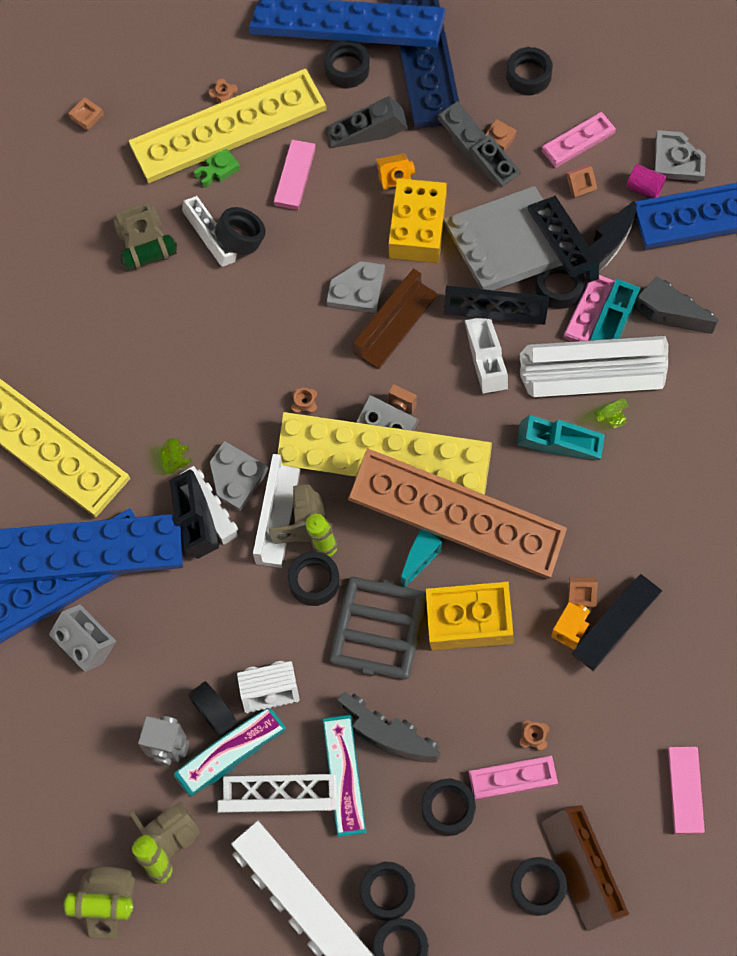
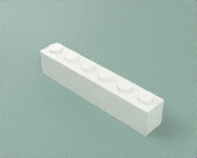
M259 821L232 843L233 848L236 850L232 854L242 867L248 865L252 869L254 874L250 877L261 890L264 887L268 888L273 894L269 898L270 901L280 912L285 909L292 918L288 922L299 935L303 931L311 939L307 945L317 956L322 954L324 956H373Z

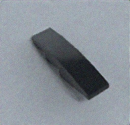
M640 574L572 652V655L594 672L623 640L627 632L642 617L649 606L659 597L662 590Z

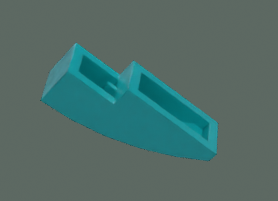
M616 278L590 341L621 338L640 294V287Z
M528 415L520 421L517 445L549 454L600 460L602 458L605 434L559 419L551 422Z

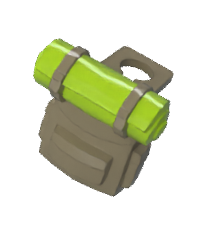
M309 484L293 486L295 524L270 528L269 534L273 543L311 542L315 552H322L330 557L333 556L338 549V539L332 533V523H329L324 518V504L320 494L315 492ZM281 533H290V534H292V535L286 536V537L278 536V534H281Z
M181 802L158 816L146 827L143 826L133 810L129 812L143 835L134 842L132 847L136 861L145 868L146 874L156 883L163 884L167 882L173 871L170 858L182 848L186 849L196 840V837L200 835L193 817Z
M111 866L88 868L87 873L81 879L79 892L68 893L65 898L64 907L66 915L79 919L85 917L89 937L117 939L119 935L118 920L127 921L133 911L131 899L135 880L132 877L131 871ZM99 920H103L111 929L101 931L95 925L99 923Z

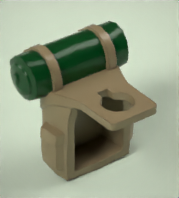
M149 202L116 213V219L114 220L115 229L119 239L125 241L126 249L121 251V263L128 271L134 268L138 270L142 266L162 259H169V256L177 254V243L169 234H163L160 229L162 226L161 218L155 207L151 206Z

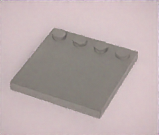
M535 186L444 218L445 228L480 289L496 290L563 265L528 211V205L543 200ZM549 208L538 211V213L550 216L551 211ZM553 224L549 227L550 231L559 233L562 229L560 226ZM561 241L559 245L562 248H572V244L566 241ZM572 257L570 262L577 260V258Z

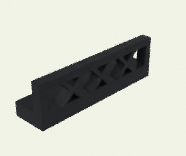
M556 195L528 205L529 213L570 277L584 273L589 282L598 280L599 261ZM549 208L551 214L546 216L539 214L538 211ZM550 225L560 226L562 228L560 233L550 231ZM561 241H566L572 244V248H562L559 245ZM572 257L577 258L576 262L578 265L575 267L570 263Z
M446 286L444 314L545 325L549 296Z

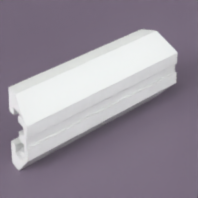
M666 336L526 345L520 353V377L527 393L532 397L663 389L668 370V342Z

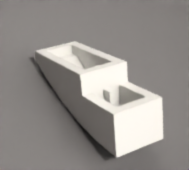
M484 318L465 320L470 349L482 393L508 389V373L502 359V349L492 320Z

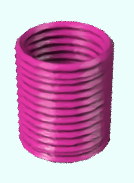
M636 164L630 174L626 188L638 194L640 193L642 196H647L649 199L657 198L664 186L666 175Z

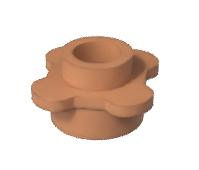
M218 79L216 86L210 89L209 95L211 98H215L218 103H222L234 98V94L237 93L238 89L235 84L231 85L225 79Z
M308 388L295 389L292 392V397L294 398V404L291 406L292 411L295 413L301 411L314 413L317 410V405L315 404V398L318 396L317 391Z
M530 720L524 721L522 724L523 737L520 738V745L523 748H528L529 746L536 747L540 751L546 749V734L549 732V726L546 723L540 724ZM533 733L537 734L536 738L532 737Z

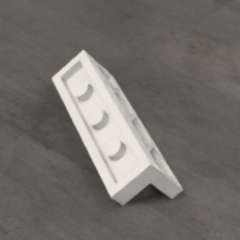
M273 454L253 556L255 564L282 568L287 543L274 544L269 534V529L290 526L294 508L293 486L299 483L301 468L282 465L281 455ZM281 533L278 536L286 537L289 533Z
M336 774L223 777L224 800H218V812L337 809ZM319 780H329V798H319L311 788ZM268 781L276 789L269 799H264L256 791L262 782ZM275 781H284V783L279 786ZM291 781H297L305 789L297 798H291L283 790ZM303 781L312 782L307 786ZM231 782H241L249 790L242 799H231ZM248 782H256V783H255V785L252 787ZM279 793H280L284 798H276V797H277V796L279 795ZM307 793H309L313 798H303V797H304ZM253 794L257 799L248 798Z

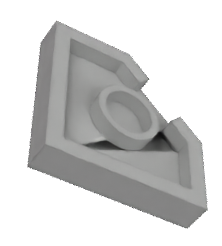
M657 130L654 171L666 175V179L703 182L705 178L706 155L700 149L696 150L688 142L689 138L682 132Z
M360 261L331 279L327 307L377 314L385 265Z
M225 441L210 461L217 497L220 501L241 512L269 471L267 465Z

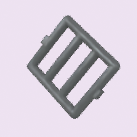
M350 577L347 582L330 652V663L362 670V674L373 676L376 673L404 680L408 679L411 674L426 606V592L394 585L395 581L385 579L382 583ZM357 588L415 600L413 614L408 615L355 604L354 599ZM354 614L410 626L407 641L348 629L350 616ZM350 640L404 652L401 667L341 655L344 641Z

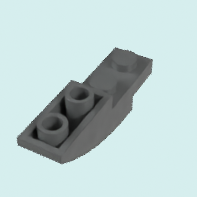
M458 101L438 115L437 119L452 136L451 142L492 182L502 188L520 175L521 171L491 135L486 136Z
M344 691L339 697L338 706L347 714H351V717L356 720L352 726L353 733L366 742L392 755L409 760L437 763L440 759L439 746L428 737L423 739L415 733L417 729L409 721L404 719L401 722L395 717L388 726L386 724L388 720L379 712L374 711L372 713L365 708L366 703L358 695L353 693L350 696Z

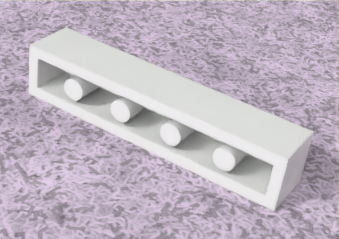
M198 196L184 200L182 212L220 266L223 267L234 263L237 253L228 250L218 241L215 234L217 223Z
M192 466L189 469L194 471L213 518L216 534L222 544L225 545L238 537L236 532L238 528L234 521L230 522L228 519L230 516L227 510L220 507L221 502L217 495L213 496L211 493L213 489L208 482H204V475L201 470H196L195 466Z

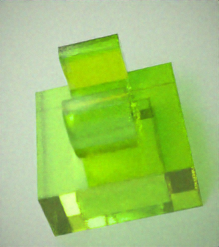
M623 397L594 414L599 422L608 419L613 429L627 423V419L621 411L629 407Z
M168 439L159 449L163 474H174L179 467L185 468L191 463V459H184L182 457V454H185L189 448L186 445H180L179 439Z

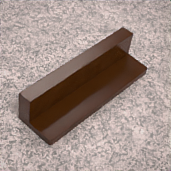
M413 268L353 342L354 355L376 369L382 367L437 297L435 291L421 283L422 273Z
M583 806L565 808L543 820L541 824L556 860L566 876L567 886L586 930L591 931L608 922L629 915Z

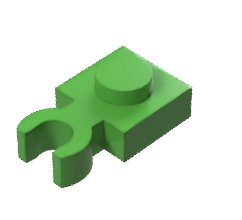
M225 149L206 160L207 167L197 168L194 174L196 179L206 176V178L201 180L203 188H206L212 184L214 178L217 177L221 182L241 169L237 160L228 149Z

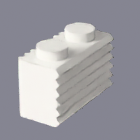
M276 661L270 666L261 668L249 667L242 672H237L245 713L254 712L255 710L260 711L261 709L265 710L272 706L292 704L293 702L298 703L300 701L292 661Z

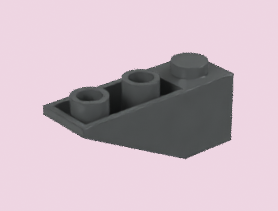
M390 96L327 126L332 148L386 139L407 129L403 108Z
M658 276L641 292L634 308L654 323L713 334L719 321L710 310L703 309L690 296L680 293L669 281L662 280Z

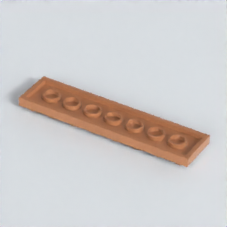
M369 448L365 450L348 497L349 501L546 579L552 577L567 530L564 526Z

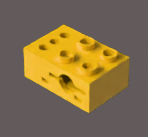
M397 178L389 238V259L439 263L447 183Z
M509 582L426 589L429 641L432 651L514 644Z

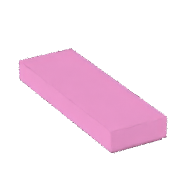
M600 112L543 145L541 151L552 165L557 168L615 134L616 128Z
M291 140L274 199V206L299 210L316 150L315 144Z
M599 275L598 280L588 281L563 339L571 342L590 341L605 302L608 300L615 283L614 280Z
M669 747L668 759L674 835L704 834L698 747Z
M552 756L468 771L475 801L558 785Z

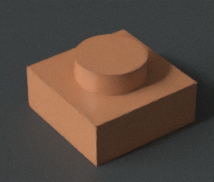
M85 97L69 112L70 119L87 131L104 115L103 109Z
M496 119L485 135H491L505 152L517 136V130Z
M587 164L566 172L571 196L578 197L597 190L591 165Z
M393 384L389 391V404L403 412L406 411L412 414L417 406V395Z
M569 577L568 603L570 602L574 605L581 604L585 607H596L597 577Z

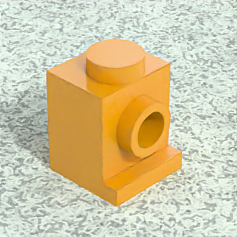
M405 153L376 159L379 182L383 190L396 186L397 178L411 180V176L415 175L413 161H408ZM398 170L402 171V173L394 174Z
M569 602L555 625L551 637L575 650L580 638L583 637L589 626V623L586 622L590 613L589 609L581 604L574 605Z

